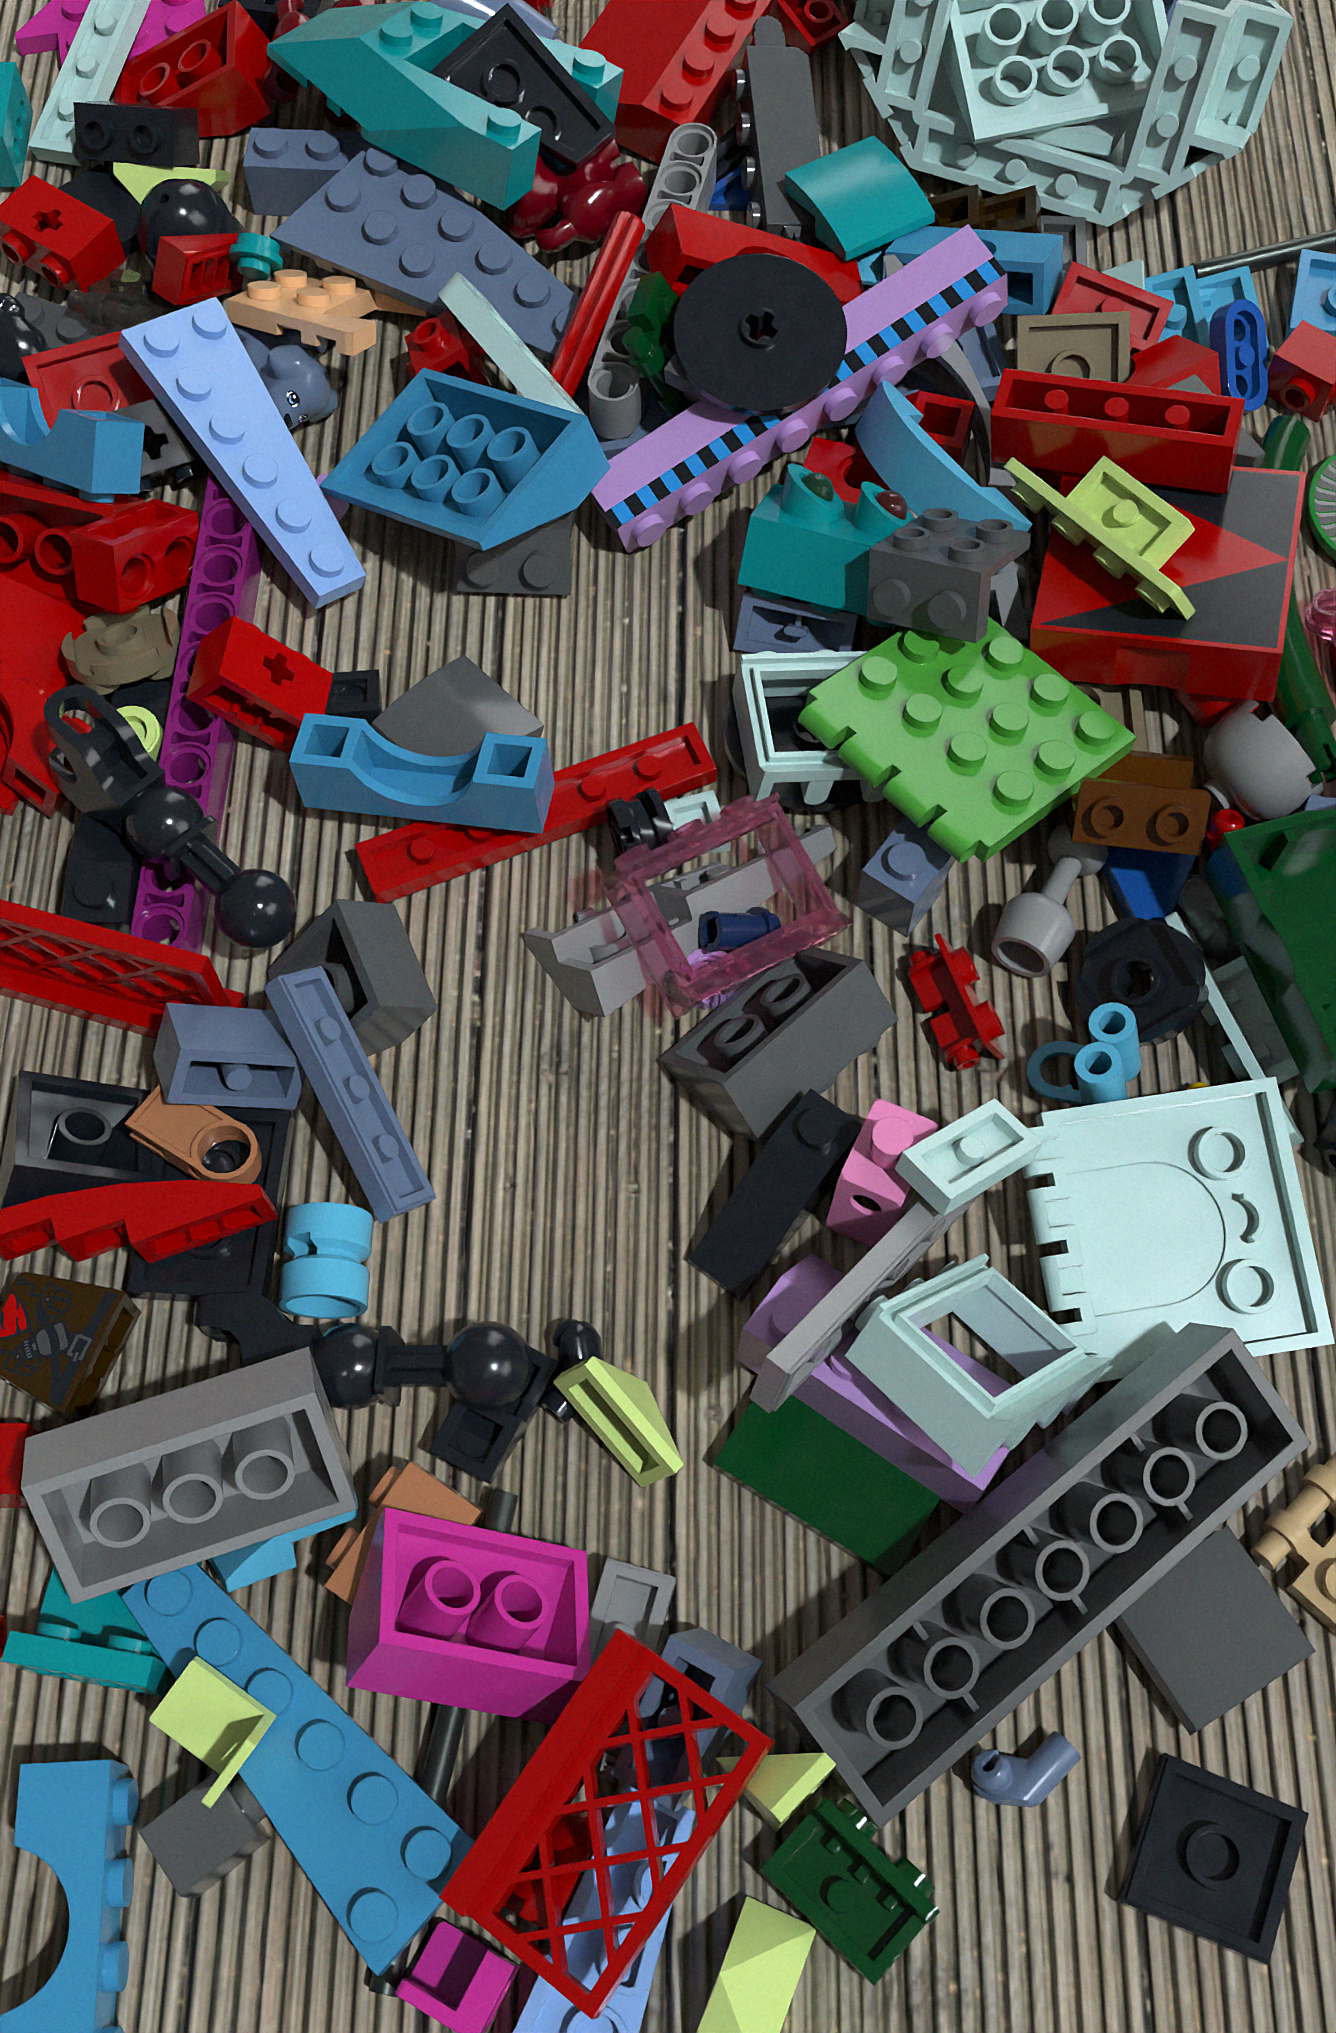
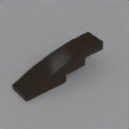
M919 183L918 185L920 186V188L922 189L923 193L925 194L921 183ZM976 184L927 198L935 212V222L927 226L963 228L969 224L972 229L1042 234L1041 200L1036 185L983 199L979 185ZM820 240V249L835 253ZM893 241L888 242L880 247H882L886 251L888 247L893 243Z

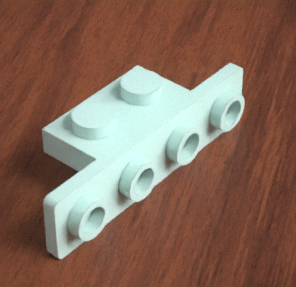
M1175 911L1164 917L1169 926L1182 931L1194 942L1203 958L1206 970L1205 984L1209 990L1207 1004L1201 1012L1210 1026L1221 1022L1231 1043L1221 1047L1239 1081L1248 1077L1255 1080L1276 1076L1277 1084H1280L1300 1074L1244 956L1212 971L1189 927ZM1281 1098L1291 1146L1294 1147L1305 1140Z

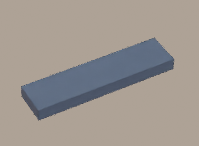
M322 966L278 976L263 986L379 1223L381 1224L436 1199V1195Z

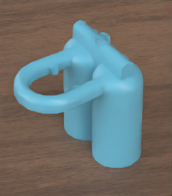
M1109 1002L1100 1005L1089 1017L1088 1027L1091 1044L1083 1046L1069 1041H1053L1042 1045L1034 1051L1028 1061L1027 1076L1031 1087L1044 1098L1078 1106L1128 1099L1126 1082L1131 1081L1138 1075L1142 1063L1136 1019L1133 1012L1127 1006L1120 1003ZM1055 1056L1075 1058L1074 1067L1079 1090L1073 1089L1070 1084L1065 1085V1087H1059L1046 1083L1040 1074L1044 1062Z

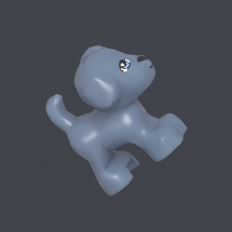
M231 323L288 430L304 421L315 423L338 408L336 390L330 386L326 368L311 353H324L327 345L326 338H322V345L312 346L301 342V331L283 329L282 335H274Z

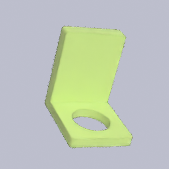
M196 1656L185 1668L149 1720L220 1774L201 1801L208 1808H211L257 1746L277 1715L203 1659Z

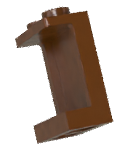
M1131 750L1130 753L1097 778H1082L1079 784V791L1061 804L1071 841L1201 856L1211 796L1206 790L1190 788L1194 767L1192 757Z

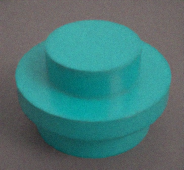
M249 232L240 233L237 235L236 244L231 245L229 248L228 258L237 265V271L248 278L267 280L270 274L282 270L283 259L279 256V243L267 236Z

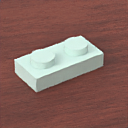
M994 1098L903 1151L895 1170L943 1217L1032 1162L1043 1142Z

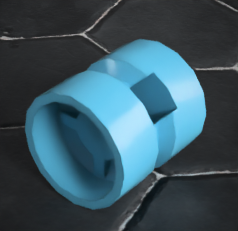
M333 1202L300 1204L287 1211L283 1250L286 1255L292 1258V1261L285 1263L281 1268L278 1302L281 1310L293 1315L315 1319L352 1318L362 1315L368 1310L370 1272L361 1262L368 1259L372 1251L374 1219L371 1213L363 1208Z

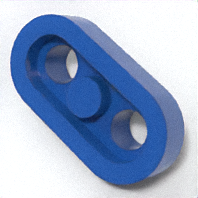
M1239 299L1219 307L1212 315L1210 321V349L1217 351L1219 354L1221 396L1245 398L1243 412L1245 414L1259 409L1267 397L1266 325L1261 311L1253 302L1247 299Z

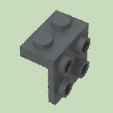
M931 508L923 511L920 516L905 526L894 530V533L870 548L867 618L977 643L987 635L991 576L1030 548L1031 534L1013 529V524L1006 520L986 519L977 522L960 519L956 511L947 508Z
M577 509L485 551L455 541L457 591L571 595L573 587L572 530Z

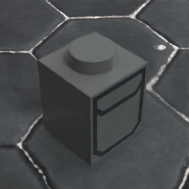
M216 1771L139 1831L142 1839L180 1897L199 1898L271 1839L260 1822L267 1814L242 1778L236 1783L231 1780L213 1806L208 1808L201 1801L220 1776Z

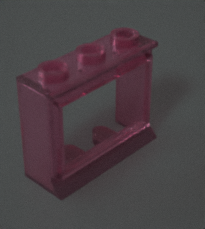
M778 792L757 802L752 795L744 796L723 808L719 812L721 819L706 826L703 825L700 819L692 820L671 832L667 836L669 843L652 851L647 843L628 850L614 860L616 870L602 886L603 891L675 1020L685 1016L701 1001L719 992L724 995L743 985L753 975L770 966L776 969L788 963L806 948L816 943L819 947L829 943L854 923L852 919L837 908L779 805L778 800L781 797ZM754 831L802 917L693 971L644 882Z

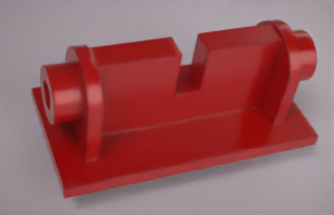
M940 933L934 935L941 951L932 954L931 950L926 949L913 954L908 959L911 967L907 971V975L927 1013L946 1004L950 1008V1011L929 1021L942 1048L945 1060L948 1063H954L957 1070L963 1071L977 1065L981 1061L978 1053L986 1049L999 1061L1004 1059L1005 1056L996 1038L1004 1035L1005 1030L990 1001L986 1000L980 1003L971 984L980 980V976L964 946L954 949Z

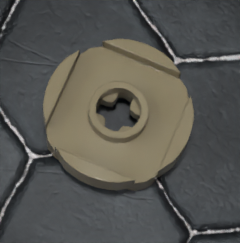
M141 604L139 609L131 614L114 615L101 611L83 621L86 632L74 640L70 631L62 641L61 650L70 674L74 679L84 682L85 686L95 690L99 695L108 694L116 690L121 684L137 681L145 677L159 680L171 676L175 673L176 657L178 656L182 634L176 614L166 607H163L164 616L161 614H151L149 605Z

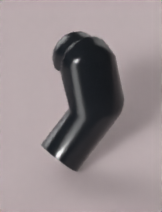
M566 1319L557 1325L552 1336V1343L559 1348L561 1353L563 1372L592 1356L603 1361L601 1338L590 1323L576 1319ZM556 1385L540 1401L543 1408L564 1425L577 1412Z

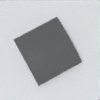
M463 655L434 671L402 694L372 722L371 727L389 742L408 751L427 756L449 757L473 750L481 742L485 732L541 738L544 724L468 657Z
M1228 1525L1198 1544L1114 1620L1189 1735L1194 1734L1316 1652Z

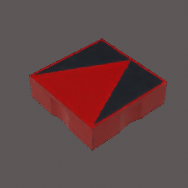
M1234 466L1227 494L1140 482L1187 517L1195 528V531L1159 569L1162 574L1182 589L1196 610L1188 620L1170 606L1163 613L1155 610L1135 591L1139 584L1137 580L1128 573H1125L1120 579L1115 578L1093 558L1092 554L1097 550L1086 540L1075 546L1052 525L1030 627L1029 651L1034 652L1064 678L1071 681L1108 685L1152 684L1185 693L1273 702L1283 654L1307 472ZM1063 471L1059 493L1066 498L1086 474Z

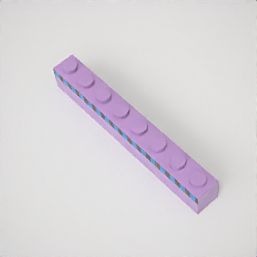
M967 224L842 307L847 324L845 355L837 376L818 398L797 410L772 416L744 415L732 412L718 405L712 407L700 400L608 460L611 468L590 492L594 505L628 554L639 546L645 547L655 543L664 535L668 527L687 515H696L702 512L712 503L714 497L734 484H742L751 480L759 473L763 465L781 453H789L800 448L808 440L810 434L830 421H839L850 415L859 402L875 393L881 381H889L893 386L896 385L908 370L926 358H936L942 355L952 346L955 339L975 326L982 327L996 319L1003 308L1008 305L1006 271L970 225Z

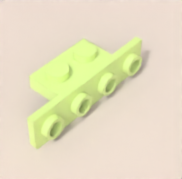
M1103 456L1066 498L1015 458L1011 457L1004 465V468L1016 482L1010 491L1025 507L1035 514H1038L1044 507L1055 516L1051 521L1053 527L1068 541L1078 546L1083 540H1086L1097 549L1092 554L1093 558L1112 576L1120 579L1125 573H1128L1137 580L1139 584L1135 591L1155 610L1163 613L1170 606L1186 620L1194 614L1196 610L1182 589L1159 571L1195 531L1194 526L1187 517L1106 456Z

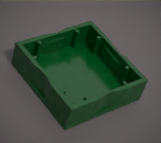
M1336 808L1307 810L1223 833L1203 870L1207 882L1310 1095L1336 1087Z

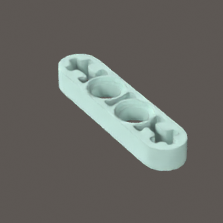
M456 272L438 292L439 297L523 397L585 415L489 301L464 276Z

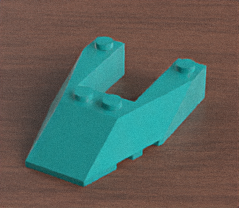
M422 1L331 8L267 44V55L302 86L308 88L313 83L327 95V107L337 116L341 117L348 113L362 125L361 136L366 141L503 211L532 190L542 129L521 119V116L513 110L499 108L429 73L481 27L486 20ZM537 36L614 125L624 70L607 62L605 57L596 51L581 49Z

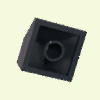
M19 1070L0 1169V1209L61 1193L122 1183L152 1182L151 1150L132 1139L130 1134L133 1130L125 1125V1122L151 1094V1090Z

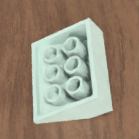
M954 0L941 57L972 143L977 144L1144 110L1168 32V23L1163 0Z

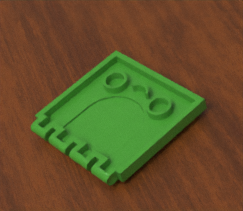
M989 616L987 635L977 643L908 627L903 628L810 690L805 708L798 717V722L827 748L833 749L844 742L838 750L837 756L873 788H877L888 780L889 782L882 791V796L915 825L922 827L933 819L935 822L930 826L927 835L960 864L967 861L973 855L983 863L1077 793L1082 778H1097L1130 753L1137 738L1130 730L1034 652L1029 651L1028 647Z

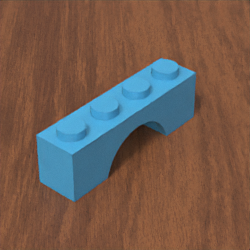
M0 378V465H9V473L26 477H43V485L65 490L79 489V498L94 502L112 503L114 502L115 494H139L144 422L109 411L59 409L56 421L52 429H50L42 412L38 388L6 378Z
M304 714L289 759V765L304 807L540 834L543 833L555 786L547 738L485 732L483 739L473 750L457 756L436 757L414 753L394 745L379 735L365 719L321 714Z
M114 1760L20 1764L14 1846L41 1858L58 1876L66 1893L69 1906V1933L64 1953L51 1978L28 2001L0 2015V2033H124L121 2026H114L116 1992L124 1991L129 1973L128 1944L126 1941H119L121 1908L130 1905L134 1888L133 1863L131 1858H124L126 1826H132L136 1821L139 1801L138 1784L135 1778H129V1765Z

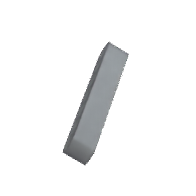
M701 123L680 125L673 130L669 137L642 217V222L645 224V232L610 311L588 376L590 424L599 436L607 439H621L635 432L652 385L647 377L642 378L635 372L628 360L630 353L622 343L623 335L632 328L625 317L640 277L651 273L644 243L670 203L707 214L715 190L717 136L710 127Z

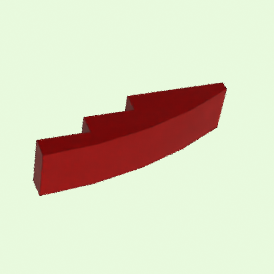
M200 1180L114 1184L50 1195L0 1209V1256L9 1261L58 1243L77 1262H81L131 1244L150 1264L278 1219L275 1206L260 1184Z

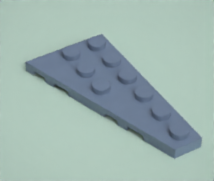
M369 143L269 235L271 239L279 243L280 251L291 255L295 251L314 259L316 266L334 273L338 269L362 279L366 287L435 316H439L449 310L439 297L438 292L458 272L489 301L536 358L550 364L553 362L579 300V297L447 182L372 143ZM606 323L604 325V328L601 332V335L598 339V342L595 346V349L592 353L590 360L596 355Z

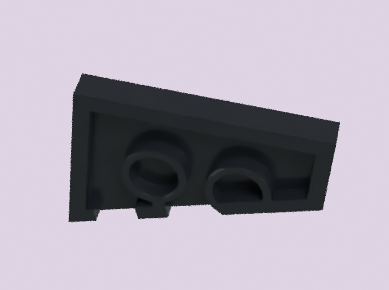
M506 3L429 72L499 108L513 110L521 116V119L541 128L539 150L574 171H578L616 137L617 128L509 3Z

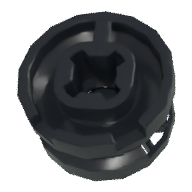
M653 786L637 793L634 799L625 801L620 796L605 802V814L612 842L623 871L631 883L646 879L649 871L658 869L660 866L665 871H671L680 867V855L675 833L663 800Z

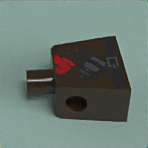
M22 1272L16 1276L5 1299L0 1298V1380L70 1424L89 1418L141 1311L125 1292L114 1288Z

